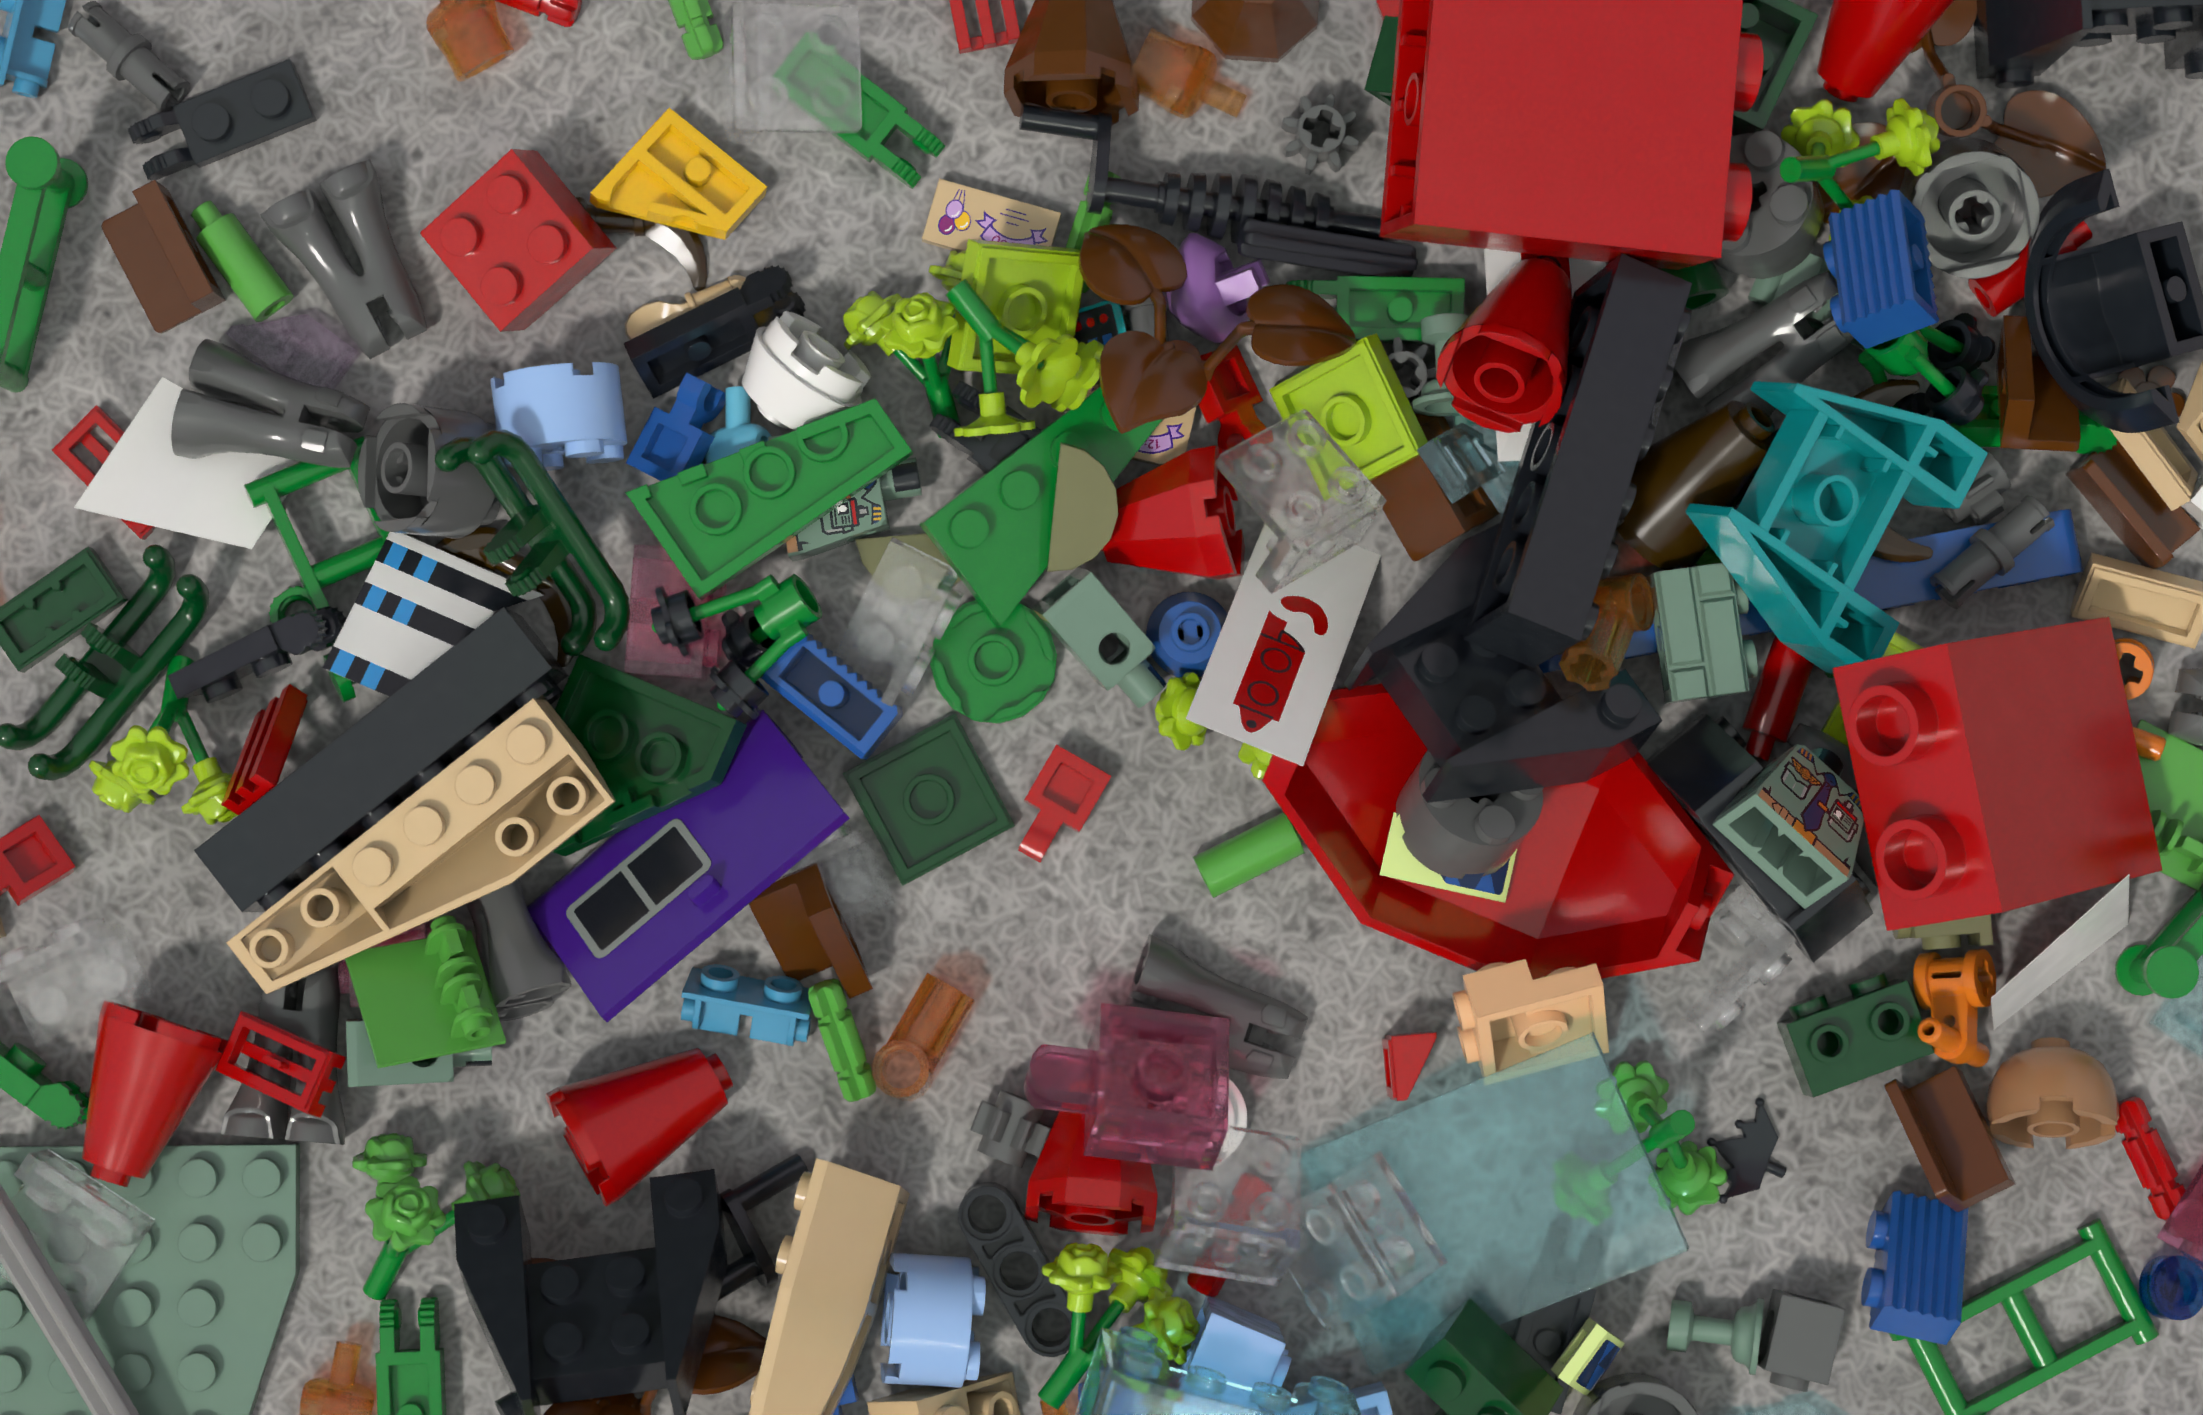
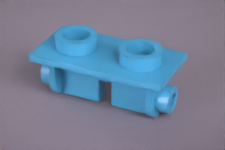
M0 0V10L7 12L2 36H0V87L4 85L5 79L14 81L12 92L29 98H37L40 87L47 88V79L56 44L33 38L32 36L34 27L55 33L59 32L66 0Z
M721 964L707 965L702 969L692 967L682 991L681 997L684 998L681 1020L691 1021L693 1029L737 1036L741 1015L752 1017L749 1036L751 1039L792 1047L795 1041L807 1043L812 1017H810L812 1007L808 999V988L803 987L800 981L787 976H771L766 980L740 976L736 969Z

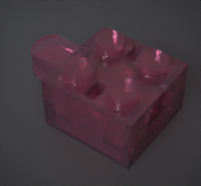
M1101 1003L1088 1042V1049L1047 1044L1040 1045L1032 1055L1023 1084L1025 1096L1034 1108L1085 1114L1084 1156L1213 1171L1228 1132L1230 1019Z

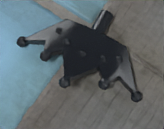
M1758 1097L1755 1100L1757 1108L1754 1122L1744 1123L1738 1119L1735 1121L1736 1128L1741 1129L1744 1138L1722 1141L1709 1138L1707 1140V1144L1715 1146L1720 1155L1732 1167L1725 1170L1729 1186L1726 1192L1720 1196L1719 1202L1721 1204H1725L1730 1197L1760 1189L1765 1171L1779 1178H1783L1786 1173V1167L1769 1160L1778 1141V1136L1763 1106L1765 1101L1762 1098Z

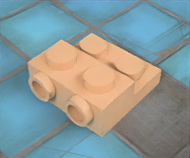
M1526 959L1508 964L1502 962L1491 963L1480 968L1477 972L1463 975L1464 990L1452 993L1460 1024L1457 1027V1032L1467 1064L1478 1061L1485 1085L1609 1053L1604 986L1596 963L1580 968H1560L1551 972L1546 977L1534 980L1532 979Z

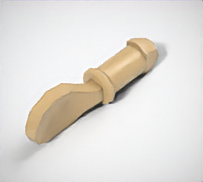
M741 275L727 277L728 280L693 294L687 292L684 294L686 301L681 304L658 300L643 304L629 315L625 323L626 335L631 340L737 287L740 289L746 277Z

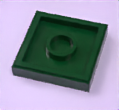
M956 714L943 719L843 773L902 886L1015 827Z

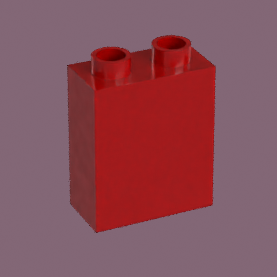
M1400 0L1380 237L1601 262H1612L1620 254H1625L1656 268L1674 270L1721 258L1722 242H1736L1742 236L1749 219L1752 204V177L1748 166L1743 163L1729 162L1734 111L1747 112L1753 106L1760 89L1764 64L1763 45L1759 35L1740 32L1743 0Z
M2109 617L1945 643L1833 668L1887 931L2002 913L2121 882L2128 874L2130 875L2129 879L2163 871Z

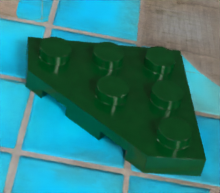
M579 654L555 711L586 749L616 802L553 852L566 857L721 785L747 724Z

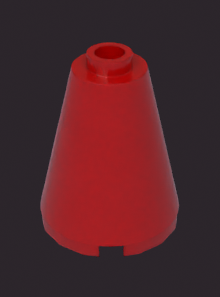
M1833 0L1817 65L1818 74L1825 80L1823 88L1834 97L1847 102H1857L1859 97L1872 98L1955 0Z
M1538 258L1525 259L1517 263L1453 333L1441 350L1438 357L1436 374L1440 388L1444 382L1450 393L1454 396L1451 405L1460 415L1481 427L1505 433L1520 432L1523 424L1541 420L1540 427L1550 422L1563 403L1567 387L1572 285L1568 275L1558 265Z
M104 1000L99 1013L82 1153L83 1160L94 1164L90 1175L123 1187H128L132 1176L145 1179L218 1065L228 1040L198 1029L195 1031L191 1030L189 1027L135 1008Z
M699 1048L557 1087L546 1093V1099L554 1118L559 1115L562 1117L566 1124V1127H564L566 1135H563L591 1187L597 1195L601 1194L605 1207H608L623 1198L728 1105L724 1091L732 1088L733 1083L716 1053L705 1057Z

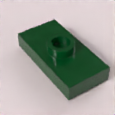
M86 547L0 607V646L17 671L25 673L80 635L89 622L97 623L129 601V599L96 551L91 547Z

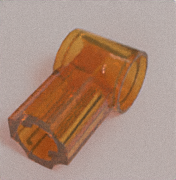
M1641 573L1608 577L1603 581H1599L1593 600L1594 603L1599 605L1596 624L1585 641H1580L1563 652L1559 663L1567 681L1576 682L1587 691L1609 689L1613 677L1619 673L1633 633L1649 630L1653 624V593L1648 580Z
M927 973L888 1042L875 1055L872 1063V1075L877 1087L891 1098L899 1101H913L923 1096L931 1087L934 1073L976 1001ZM908 1053L916 1056L920 1063V1074L916 1082L907 1088L893 1087L887 1079L886 1070L889 1062L899 1054Z

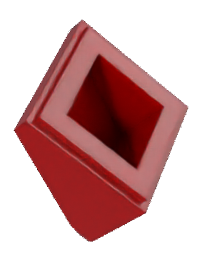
M1427 1031L1385 1035V1038L1382 1039L1387 1096L1395 1101L1408 1099L1435 1043L1437 1032Z

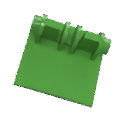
M2140 719L2136 726L2137 728L2164 737L2166 740L2160 760L2152 761L2139 756L2163 870L2159 872L2198 891L2203 883V750Z
M442 916L432 921L430 924L432 931L427 938L369 948L345 959L377 1068L506 1043L472 931H466L465 926L457 923L454 916Z

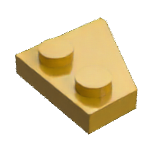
M669 107L590 192L589 202L599 209L726 240L765 197L767 186Z

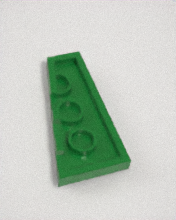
M1100 385L1085 397V400L1077 409H1068L919 524L996 626H1001L1048 566L1060 442L1085 449L1104 465L1111 480L1114 482L1162 419L1145 423L1121 434L1108 411Z
M876 398L800 426L797 430L766 442L764 440L739 449L737 453L705 465L703 463L678 472L676 476L649 486L646 484L625 493L698 599L702 601L912 456L913 452Z

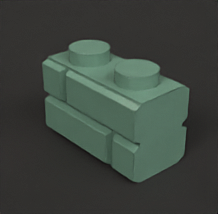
M1716 563L1654 572L1647 576L1665 704L1735 695L1750 691L1748 679L1757 678L1758 676L1757 655L1753 640H1742L1739 620L1740 614L1748 613V597L1724 564Z

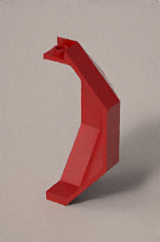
M1382 683L1358 686L1350 691L1348 688L1331 690L1303 766L1276 755H1271L1262 779L1263 783L1359 922L1475 971L1491 963L1502 962L1508 964L1526 959L1532 979L1534 980L1546 977L1551 972L1560 968H1580L1596 963L1601 979L1700 961L1710 918L1734 877L1731 869L1664 783L1647 765L1648 763L1639 751L1634 757L1586 782L1544 787L1542 790L1543 805L1540 816L1517 848L1505 903L1380 875L1393 812L1396 813L1398 795L1428 750Z

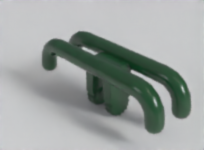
M489 430L477 438L457 437L443 445L435 455L436 466L441 471L452 472L463 463L473 464L511 518L491 539L492 541L484 547L483 553L490 563L497 565L512 558L527 543L531 548L512 575H509V578L506 579L505 585L514 597H519L527 592H531L532 589L537 588L542 583V580L550 576L568 602L572 615L571 626L561 639L562 651L569 656H578L585 651L592 638L599 650L611 651L616 648L628 629L631 614L629 597L622 582L533 449L519 435L508 430ZM500 456L505 457L511 463L538 504L532 505ZM570 553L604 604V620L597 630L596 603L589 588L567 557Z
M155 544L145 549L143 561L150 568L148 577L107 628L103 629L89 622L81 632V635L86 639V643L91 646L83 657L79 660L64 653L55 663L56 668L66 677L39 710L22 724L4 723L0 725V746L5 749L21 751L33 747L46 739L60 725L87 691L105 699L62 750L52 755L44 753L34 754L30 758L28 770L32 776L41 780L54 781L64 778L79 769L108 737L190 638L205 617L209 606V589L198 576L185 574L176 583L177 591L183 597L182 605L150 646L140 656L127 644L161 603L172 586L176 575L175 559L163 546Z

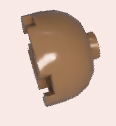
M2048 1037L2032 1041L2030 1049L2013 1054L2000 1065L1988 1089L1986 1105L1989 1128L1993 1137L2005 1144L2023 1148H2034L2032 1135L2047 1138L2066 1137V1149H2076L2100 1144L2114 1138L2116 1135L2115 1125H2118L2119 1104L2112 1078L2100 1061L2082 1050L2070 1048L2068 1040Z

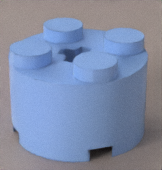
M592 362L593 375H581L580 370L573 368V363H559L508 371L503 373L504 380L496 377L491 378L496 430H508L519 435L533 449L547 471L564 468L563 457L565 456L566 458L586 457V463L591 464L623 460V446L628 442L619 366L613 363ZM500 456L504 458V463L507 467H513L505 457Z
M891 1253L889 1262L894 1272H899V1274L887 1273L885 1280L880 1346H890L888 1364L880 1363L882 1383L961 1388L964 1380L977 1381L980 1368V1342L974 1341V1332L971 1331L972 1315L983 1316L986 1295V1281L984 1276H979V1267H972L969 1257Z

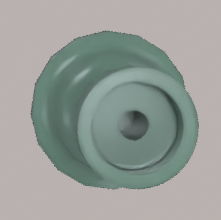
M1444 313L1427 316L1421 320L1422 341L1435 345L1436 374L1438 357L1444 344L1469 317L1468 315ZM1437 378L1427 382L1422 387L1421 396L1412 402V409L1417 414L1438 417L1460 416L1451 405L1454 396L1450 393L1444 382L1440 388Z
M1757 1298V1301L1751 1306L1740 1307L1735 1313L1734 1320L1695 1315L1692 1301L1672 1299L1666 1350L1686 1353L1691 1341L1731 1346L1732 1358L1736 1362L1745 1365L1749 1375H1756L1764 1298Z

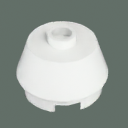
M785 311L780 318L776 316L767 327H759L756 330L742 385L747 394L758 404V410L769 421L785 429L797 430L800 426L861 404L862 399L860 395L871 375L867 367L854 352L848 350L843 357L832 344L820 337L819 334L823 330L822 327L789 311Z

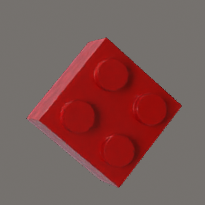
M511 149L420 232L422 237L500 332L525 330L617 249L544 158L535 150Z

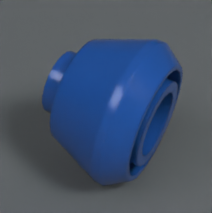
M1181 592L1166 598L1154 609L1147 624L1146 636L1156 647L1151 653L1152 658L1159 667L1171 675L1182 678L1185 673L1194 672L1198 677H1202L1228 615L1227 612L1216 600L1198 592ZM1197 626L1202 628V637H1198ZM1180 628L1183 632V640H1180L1178 636V629Z

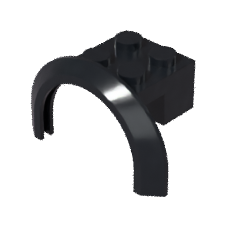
M2105 169L2066 184L2049 199L2042 209L2039 225L2033 239L2030 238L2027 252L2024 287L2026 317L2034 345L2041 360L2067 398L2082 413L2104 427L2124 433H2140L2180 423L2170 386L2165 385L2139 393H2122L2108 389L2093 379L2203 349V294L2182 221L2058 255L2065 239L2079 223L2096 214L2120 207L2110 169Z

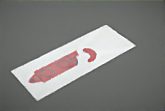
M1269 510L1186 719L1303 766L1381 555Z

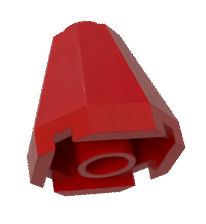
M1216 445L1190 449L1116 489L1118 517L1111 539L1101 550L1104 551L1107 562L1218 580L1244 575L1245 544L1243 530L1236 531L1232 500L1238 501L1237 489L1225 449H1219Z
M1090 1076L1083 1079L1082 1086L1069 1088L1028 1181L1026 1220L1038 1223L1039 1211L1050 1214L1049 1227L1060 1231L1110 1236L1128 1234L1129 1222L1141 1220L1140 1233L1152 1232L1154 1230L1158 1192L1134 1093L1121 1089L1122 1082L1120 1080L1104 1076Z

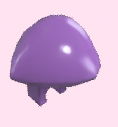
M1189 233L1178 249L1186 264L1187 278L1180 289L1166 292L1169 310L1182 326L1194 334L1214 343H1222L1240 322L1249 320L1246 313L1247 298L1262 289L1263 286L1268 285L1270 280L1260 259L1233 268L1226 248L1197 233Z

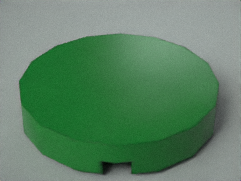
M975 600L964 603L943 621L933 641L930 667L937 690L953 710L973 721L1001 724L1024 717L1043 702L1055 680L1057 653L1050 630L1030 608L1018 604L1001 626H996L978 601Z

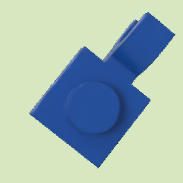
M686 372L670 413L654 407L626 463L659 481L676 476L678 472L702 464L715 437L702 431L701 428L704 423L712 421L719 415L725 405V392Z

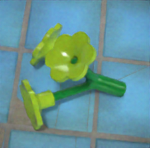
M966 279L958 283L945 295L979 337L984 393L978 394L981 416L969 425L954 428L955 437L1019 432L1020 430L1036 429L1035 420H1021L1006 414L1004 392H998L993 339L1016 355L1015 361L1021 366L1016 380L1017 385L1021 387L1020 401L1028 408H1034L1044 401L1047 404H1051V407L1059 412H1063L1067 408L1075 410L1085 400L1088 389L1092 388L1098 381L1100 357L1104 345L1100 342L1092 340L1088 344L1084 342L1078 344V341L1072 335L1064 334L1056 340L1046 338L1036 345L1003 326Z

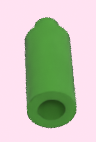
M212 201L204 202L193 210L191 216L202 230L196 237V241L256 322L268 319L292 301L294 295L234 213L222 216Z
M1283 812L1193 856V859L1212 898H1215L1304 854L1305 852L1301 845L1304 841Z

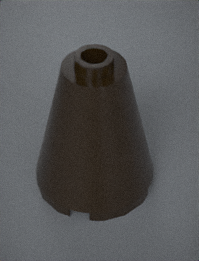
M1732 400L1652 444L1645 457L1640 462H1636L1631 478V483L1637 486L1636 496L1630 511L1623 519L1624 522L1616 528L1622 538L1643 558L1660 569L1673 570L1677 565H1682V568L1693 567L1709 544L1685 512L1689 503L1735 508L1751 484L1774 440L1772 433L1775 431V425L1772 419L1755 403L1748 402L1745 405L1739 401Z

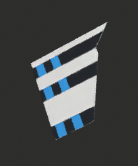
M389 532L322 668L390 697L488 620L495 611L544 595L531 590V592H527L524 595L514 597L505 585L506 578L403 533Z

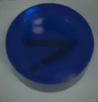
M2162 1255L2155 1257L2146 1264L2140 1275L2139 1294L2143 1305L2152 1315L2160 1319L2186 1320L2193 1317L2203 1307L2202 1269L2195 1261L2186 1256Z

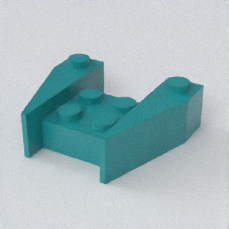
M1754 381L1750 390L1781 411L1786 417L1737 510L1732 507L1689 503L1685 512L1780 642L1826 673L1834 674V667L1880 658L1884 655L1900 622L1860 596L1854 589L1898 504L1903 497L1913 505L1959 509L1988 452L1940 419L1799 383Z

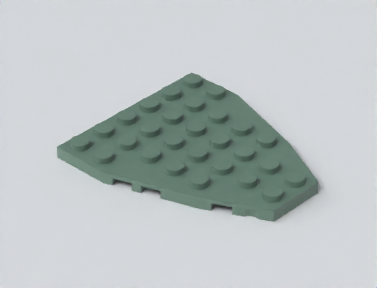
M300 1144L166 1145L146 1178L141 1179L132 1176L128 1187L119 1186L91 1176L94 1164L82 1159L83 1145L0 1146V1184L140 1415H252L261 1390L260 1384L271 1351L274 1350L280 1332L279 1327L290 1294L294 1291L300 1272ZM0 1262V1415H92Z

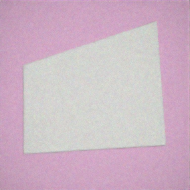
M162 377L74 508L252 549L272 517L266 504L253 508L245 491L244 484L300 461L277 456L238 452L213 454L197 459L176 456L172 449L171 430L175 407L183 388ZM287 495L280 497L281 503L284 501Z
M2129 874L1991 997L1993 1030L2128 925Z

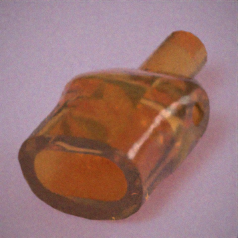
M439 0L440 3L427 16V30L435 44L446 57L457 81H465L487 70L514 52L512 44L499 20L495 0Z
M1153 27L1150 29L1133 65L1140 87L1139 95L1150 99L1167 112L1182 119L1192 117L1203 103L1237 118L1247 96L1214 80L1218 63L1215 54L1193 43L1177 40Z
M336 1341L330 1376L312 1378L305 1382L300 1401L299 1415H372L375 1401L374 1392L369 1387L355 1382L362 1348L361 1344L349 1341Z

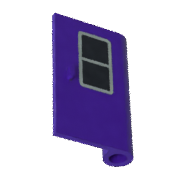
M761 709L758 712L760 716L756 720L751 718L745 723L747 727L721 785L611 835L527 906L536 927L548 947L552 951H556L599 1015L606 1022H609L850 819L802 759L804 757L765 710Z

